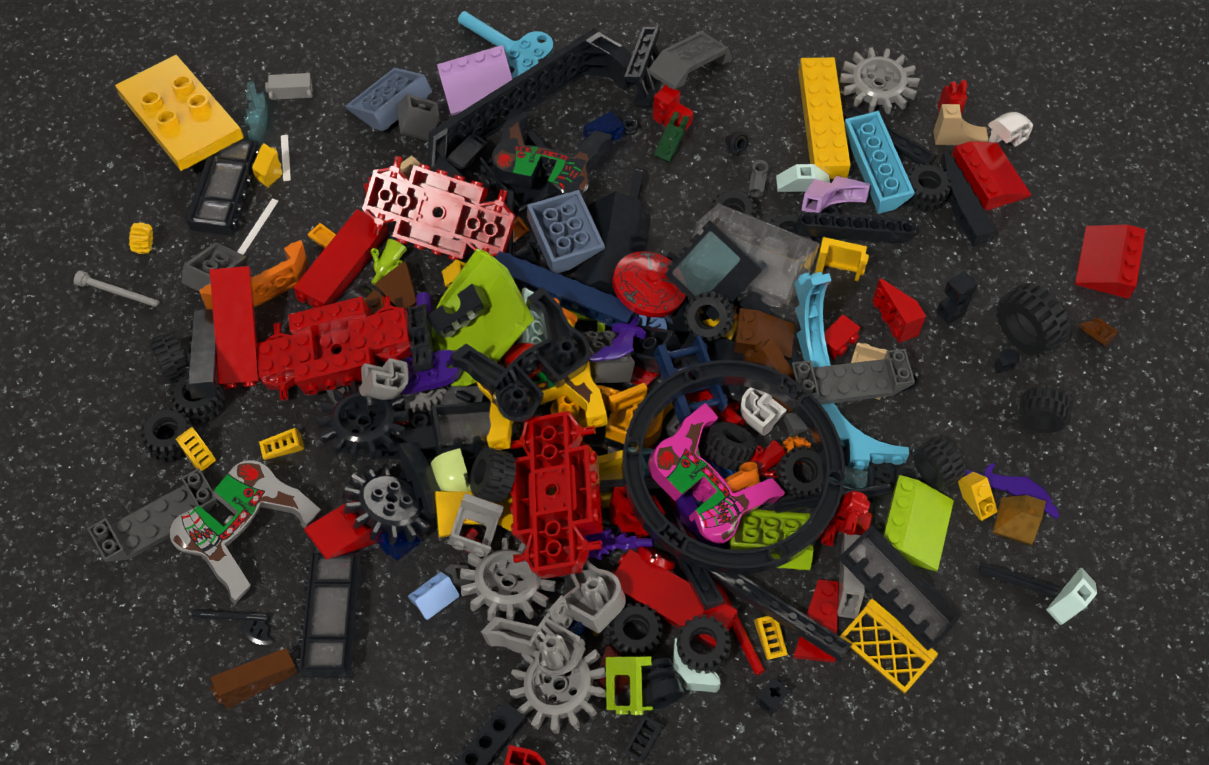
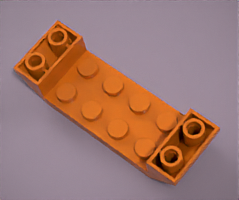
M301 240L291 243L284 248L287 261H283L252 277L254 307L292 289L304 275L308 261ZM208 284L200 289L199 292L206 309H213L211 284Z

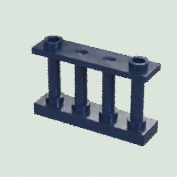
M701 335L696 337L691 347L670 352L665 344L657 346L654 357L663 380L677 371L687 368H674L672 359L696 353L699 364L710 362L707 345L702 340ZM720 385L706 386L688 392L692 393L709 388L712 399L693 404L687 403L685 394L675 399L672 404L679 423L681 424L704 403L709 407L716 406L718 412L722 413L728 406V399L726 394L722 392Z

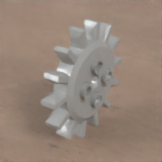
M873 47L869 48L868 58L866 59L858 52H855L853 61L857 65L847 61L844 62L843 70L851 74L841 73L840 83L852 84L844 87L843 94L846 96L856 93L857 96L854 101V106L856 107L863 100L869 102V113L875 110L876 105H883L886 114H890L891 103L894 102L903 110L906 107L907 101L902 96L914 100L917 91L908 87L918 88L920 79L907 77L914 74L915 65L903 68L901 65H903L905 56L902 54L894 61L889 58L890 49L887 48L883 53V57L875 56ZM875 82H881L883 85H876Z
M507 538L502 539L501 550L494 552L491 548L487 557L483 559L469 553L468 563L476 567V570L461 568L460 579L474 581V583L461 586L462 596L477 593L478 596L470 602V609L474 612L483 604L489 606L488 621H491L496 616L498 610L507 611L506 618L512 621L515 618L514 611L520 609L524 611L529 619L533 618L534 610L530 604L535 601L546 608L549 598L539 593V591L554 592L555 581L543 580L541 577H538L532 572L526 561L514 563L513 555L524 553L527 545L525 546L521 543L518 550L509 549ZM510 580L513 584L511 586H504L502 582Z
M596 650L591 651L584 658L581 657L578 665L571 670L572 673L569 676H565V674L546 675L540 670L533 656L521 654L530 666L527 671L512 669L511 674L516 679L524 680V687L510 690V695L514 699L527 697L528 701L521 705L517 711L525 716L535 708L537 713L531 722L535 729L538 730L545 717L551 718V730L554 734H559L561 718L568 717L569 723L575 729H578L580 725L575 713L583 708L592 716L597 714L594 707L587 703L591 695L606 697V691L603 688L593 686V680L606 677L605 668L591 670L589 667L601 657ZM551 677V682L546 683V679ZM559 680H564L565 687L561 690H556L555 684ZM577 690V693L572 696L571 692ZM557 697L556 702L551 703V699Z

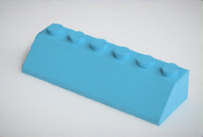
M879 111L845 119L847 141L865 183L871 184L869 193L878 214L897 209L910 199L915 192Z

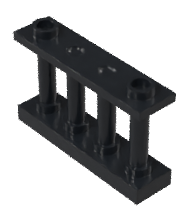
M659 27L642 28L624 75L625 81L635 82L638 90L633 103L634 106H650L659 80L648 73V69L660 55L656 46L660 34Z

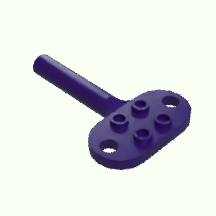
M426 292L419 293L416 296V306L426 303L428 313L430 314L432 312L431 295ZM430 322L431 336H432V324H431V322ZM440 350L433 352L434 368L414 372L412 357L402 360L407 362L408 384L400 395H408L446 386L458 379L462 369L456 367L449 368L451 365L450 355L454 351Z

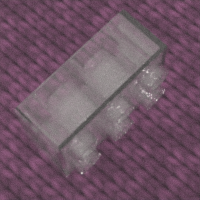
M717 204L696 223L692 238L697 233L701 235L704 232L702 227L709 220L713 222L718 218L720 221L716 225L757 264L761 260L767 264L765 269L742 293H747L748 290L757 292L762 295L761 300L770 306L781 307L783 303L789 305L797 295L793 282L799 278V275L810 273L820 243ZM710 231L685 258L684 263L693 266V273L699 277L712 279L715 275L723 279L740 261V258Z

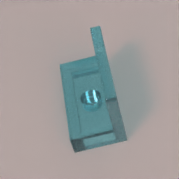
M845 466L843 487L848 489L866 487L868 472ZM829 478L832 482L838 483L835 478Z

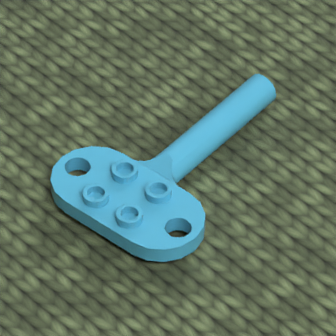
M466 11L459 15L458 22L497 47L503 45L509 68L513 71L511 73L512 79L538 64V59L550 56L553 53L552 38L546 33L534 31L526 34L518 41H513ZM539 40H545L546 42L540 43V42H538V41H539Z

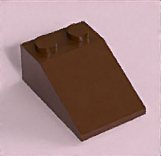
M740 308L737 318L734 352L745 353L749 348L754 349L760 341L763 340L765 342L772 338L785 359L791 360L794 324L759 310Z

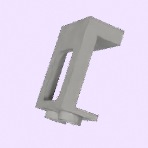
M465 493L447 544L452 545L457 550L464 549L478 557H487L491 550L490 545L504 507ZM465 519L486 526L482 544L459 536Z

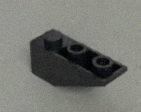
M475 133L469 135L447 157V160L451 162L450 164L453 167L463 169L478 161L489 143Z

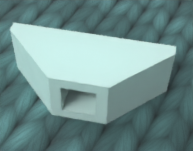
M796 164L776 175L777 192H806L814 179L830 183V178L826 172L814 164Z
M1079 568L1046 610L1060 625L1064 624L1086 608L1097 594L1096 582L1083 568Z
M675 638L672 666L676 670L674 677L680 680L681 685L686 690L717 692L721 684L719 676L714 671L705 674V671L696 673L695 669H692V671L688 669L687 665L681 662V658L678 655L677 638Z

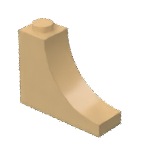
M942 104L933 131L935 145H960L969 141L988 142L986 127L974 126L964 121L961 117L960 104Z

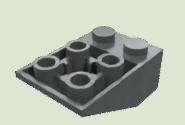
M588 331L587 333H582L589 343L590 356L605 346L613 345L611 344L612 341L618 337L612 331ZM630 354L618 359L589 361L591 378L594 383L631 382L635 362Z

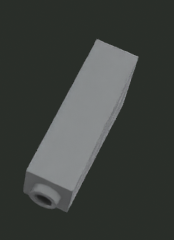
M845 533L841 554L861 535H846ZM860 543L850 555L859 562L862 558H865V547ZM840 561L837 616L855 619L859 614L864 597V585Z

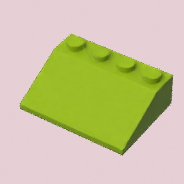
M899 475L894 487L883 536L910 564L937 572L954 500L919 480Z
M756 509L751 513L741 516L736 533L729 540L728 549L751 550L775 544L802 527L810 518V514L795 512L775 513V511ZM813 545L794 560L777 568L810 570ZM771 553L774 559H780L777 553Z

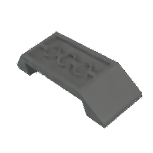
M701 31L664 49L648 69V73L655 79L667 84L669 88L675 90L685 84L689 72L713 60L723 65L732 60V55L728 47Z
M906 349L887 351L884 359L814 368L811 360L792 363L795 381L808 390L821 405L893 396L915 383Z
M198 468L181 477L184 483L183 486L110 525L105 518L88 527L87 529L104 561L129 560L170 538V528L173 521L179 515L197 506H200L209 513L218 499L213 496V491L201 470Z

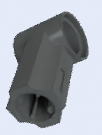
M757 160L753 163L748 194L752 197L758 198L764 194L768 173L766 161Z

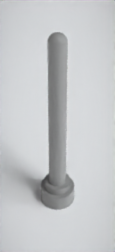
M79 270L75 274V285L81 287L90 285L154 307H158L160 304L156 299L93 279L86 272Z

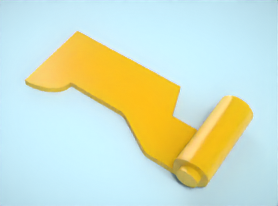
M555 487L549 489L548 495L555 494ZM471 491L435 492L439 538L450 536L460 503L465 493L474 496ZM509 493L502 502L486 500L504 507L497 525L511 531V524L513 523V516L510 510V506L513 504L511 494ZM469 519L463 521V524H480Z

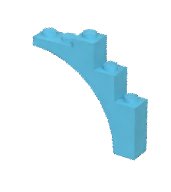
M822 272L812 275L804 273L799 275V278L793 282L800 303L795 310L801 327L797 337L804 361L811 360L813 368L831 366L823 326V301L827 286L831 282V277L829 273L824 275Z
M834 403L822 405L836 428L842 448L846 447L847 468H853L854 470L867 469L869 462L874 464L885 462L895 465L906 463L909 456V447L894 446L877 441L852 426Z

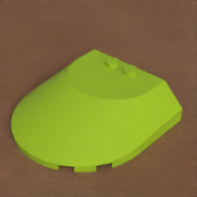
M476 249L442 296L437 308L444 305L451 308L453 313L457 312L460 307V299L457 294L471 284L482 288L491 307L486 309L484 314L472 319L467 326L459 328L451 337L445 338L437 335L432 326L433 352L440 350L455 352L464 344H468L497 363L522 336L534 318L509 270L488 252ZM462 370L458 379L450 385L465 387L477 381L466 371Z

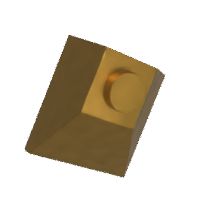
M1028 495L1002 497L992 533L1032 546L1043 517L1046 501Z

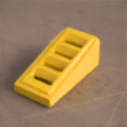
M193 427L176 438V441L196 469L199 468L203 471L216 461ZM191 437H194V439H192L185 445V442L187 440H189Z
M296 428L259 442L264 460L305 449L301 433ZM270 444L272 448L271 452H269L268 445Z
M769 616L755 619V627L766 659L770 660L788 655L779 622ZM771 623L772 627H763L764 624ZM774 631L775 633L774 635L766 636L765 634L766 632ZM777 639V643L768 645V640ZM771 648H780V651L770 653Z

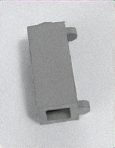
M310 73L268 75V82L265 83L266 93H269V99L312 98L313 84Z

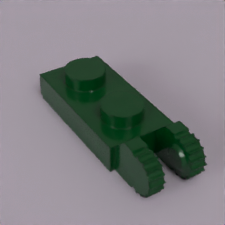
M676 111L673 113L670 123H668L654 152L655 157L669 163L684 135V129L689 120V117L685 115L682 118L680 127L675 126L679 118V113Z

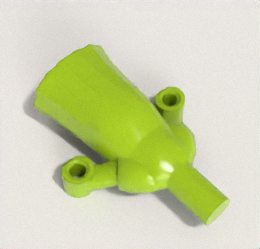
M388 239L380 260L378 258L379 251L375 248L371 250L375 262L374 270L376 272L371 281L373 285L402 263L399 259L407 250L403 244Z

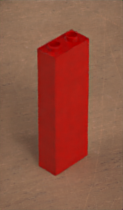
M357 209L293 287L297 300L302 303L306 302L313 308L336 303L372 257L371 250L373 248L378 249L388 237V225L384 223L380 235L373 234L376 223L368 214Z
M249 266L210 269L219 385L224 386V389L236 388L237 384H244V387L256 386V383H260L251 269Z
M631 549L627 554L624 553L621 556L618 569L611 572L619 579L625 598L635 604L640 603V607H644V605L649 606V611L654 609L656 616L659 615L661 619L678 629L682 625L685 626V621L688 619L692 621L694 616L702 618V615H707L709 619L712 616L716 618L717 622L720 620L723 623V627H726L729 631L738 616L737 610L725 603L704 611L689 582L653 564ZM706 634L695 637L698 641L715 649L716 640Z

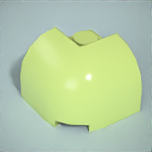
M460 448L440 454L434 458L430 466L440 491H471Z

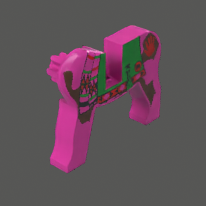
M704 403L678 426L674 436L665 439L656 447L649 457L648 470L651 477L674 501L690 488L694 491L693 496L695 499L704 503L689 516L691 522L695 519L699 534L706 541L720 544L727 542L734 536L741 516L755 511L763 504L775 503L785 492L773 478H770L739 492L732 493L718 472L705 460L696 455L702 429H708L718 419V416Z

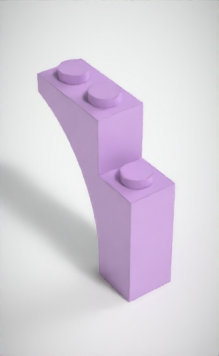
M836 176L832 183L814 179L804 194L801 211L820 213L827 206L836 203H866L871 184Z

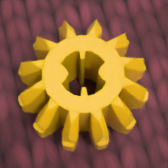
M134 223L129 233L130 249L138 254L149 253L153 244L152 227L145 223Z

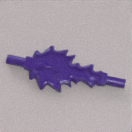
M603 527L602 533L584 536L589 542L602 541V549L591 550L587 559L594 557L601 560V555L609 554V549L614 551L615 548H620L627 551L628 548L638 549V547L654 546L652 538H638L637 536L627 538V533L619 536L610 535L612 529L605 530V527Z

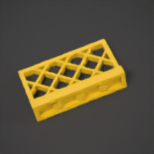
M873 599L867 603L862 612L840 636L852 644L850 648L904 694L938 656V653L932 648L927 651L894 616ZM866 614L873 619L874 627H862L861 619ZM874 630L875 641L863 642L862 631ZM877 630H887L890 633V640L878 641ZM851 631H860L861 642H851L846 636ZM902 643L905 645L907 654L895 655L894 644ZM891 644L892 655L880 656L879 645ZM864 645H876L877 656L866 655L864 653ZM919 657L925 664L921 668L911 669L910 658ZM895 658H907L909 669L896 670ZM880 659H892L894 670H884L881 667ZM912 672H917L912 678ZM897 673H909L910 681L905 687L898 682Z

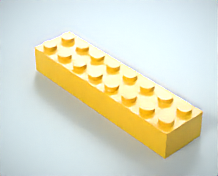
M835 57L801 58L798 74L810 164H814L826 172L830 179H834L836 176L847 178L850 170V159Z

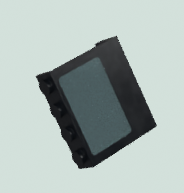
M718 218L713 222L709 220L702 227L704 232L701 235L697 233L690 240L692 245L689 248L685 246L679 252L680 258L677 261L673 259L667 266L669 270L664 275L690 300L703 292L716 291V293H723L724 297H728L731 304L765 269L767 264L763 260L757 264L716 225L720 221ZM705 305L701 309L713 321L719 317L717 309L711 305Z

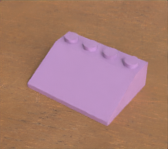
M503 45L437 64L451 116L460 113L512 80Z

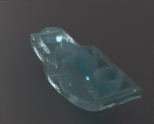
M254 81L247 82L248 89L245 92L247 100H251V102L248 103L249 109H246L247 117H244L246 127H250V130H247L249 140H258L260 145L267 128L268 109L264 92L257 93Z

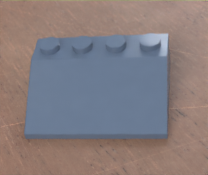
M393 68L345 107L373 129L385 131L395 121H398L397 105L406 94L426 99L432 93V90L424 74Z
M579 190L527 205L528 221L551 272L560 273L570 270L605 249V245Z

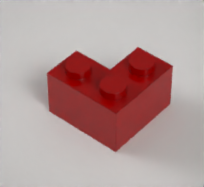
M666 84L654 96L653 119L667 127L673 113L676 111L679 113V118L675 124L677 127H680L682 118L685 115L689 117L684 129L685 131L692 124L693 111L680 104L681 92L669 88Z

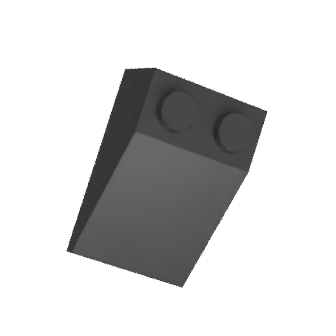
M215 242L184 264L181 283L199 291L204 286L211 284L210 269L241 267L247 257Z

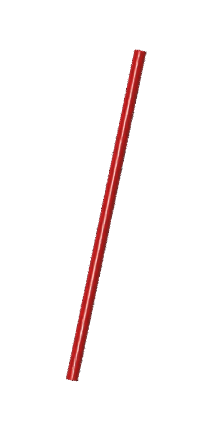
M665 491L674 511L677 514L675 506L676 501H674V499ZM684 527L689 537L699 541L686 527ZM714 581L724 599V603L733 608L723 586ZM737 616L731 627L755 676L760 675L765 670Z

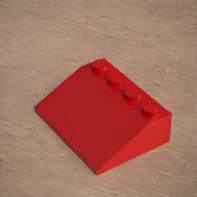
M969 141L955 146L952 154L955 162L963 171V176L970 183L974 194L978 196L983 209L988 211L1031 197V193L997 142Z
M1131 225L1086 226L1075 285L1129 299L1137 285L1146 229Z

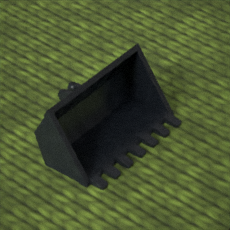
M615 191L588 205V211L605 245V249L573 267L572 269L576 268V271L569 274L568 278L617 297L612 283L615 268L625 256L635 252H646L651 218L647 214L641 200Z

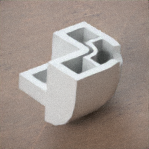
M1018 112L1003 114L989 123L988 126L992 129L989 142L998 143L1004 140L1006 143L1011 142L1016 147L1029 138L1033 124L1026 116Z
M749 388L745 392L740 408L745 421L764 436L773 429V426L786 414L787 410L772 399L771 395L754 388Z

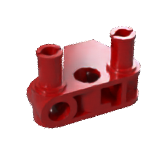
M851 491L841 496L836 512L824 530L821 539L822 544L825 543L826 546H833L836 532L846 533V535H862L869 528L872 514L868 512L870 501H868V497L865 494Z

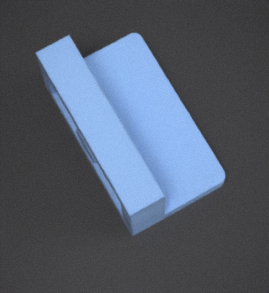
M440 572L409 594L408 597L419 608L423 617L428 620L457 599L459 593L450 578Z

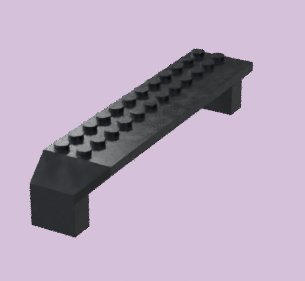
M593 28L431 130L428 139L427 166H430V170L437 172V169L448 172L447 176H461L450 164L451 162L447 160V157L469 135L475 133L485 140L502 129L511 109L527 113L585 75L610 77L625 91L635 84V82H626L624 78L632 54L618 41Z

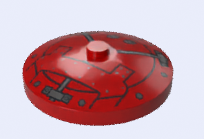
M645 251L631 253L621 259L615 268L612 278L615 294L628 309L637 314L647 317L670 315L679 309L686 295L664 275L669 270L667 266L671 260L660 254ZM677 267L673 274L687 286L683 273Z

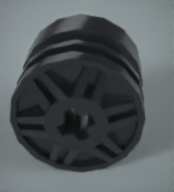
M670 658L655 659L651 661V665L641 666L642 706H652L653 710H644L645 712L656 711L672 705L685 694L680 680L673 678L676 675V670L672 668L673 663Z

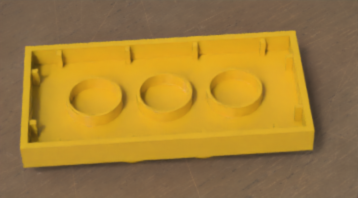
M177 55L115 85L119 96L181 171L244 138L236 122Z

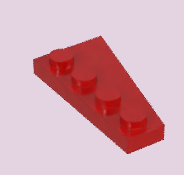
M818 580L806 616L837 635L839 582ZM801 636L799 637L793 658L835 663L836 659Z

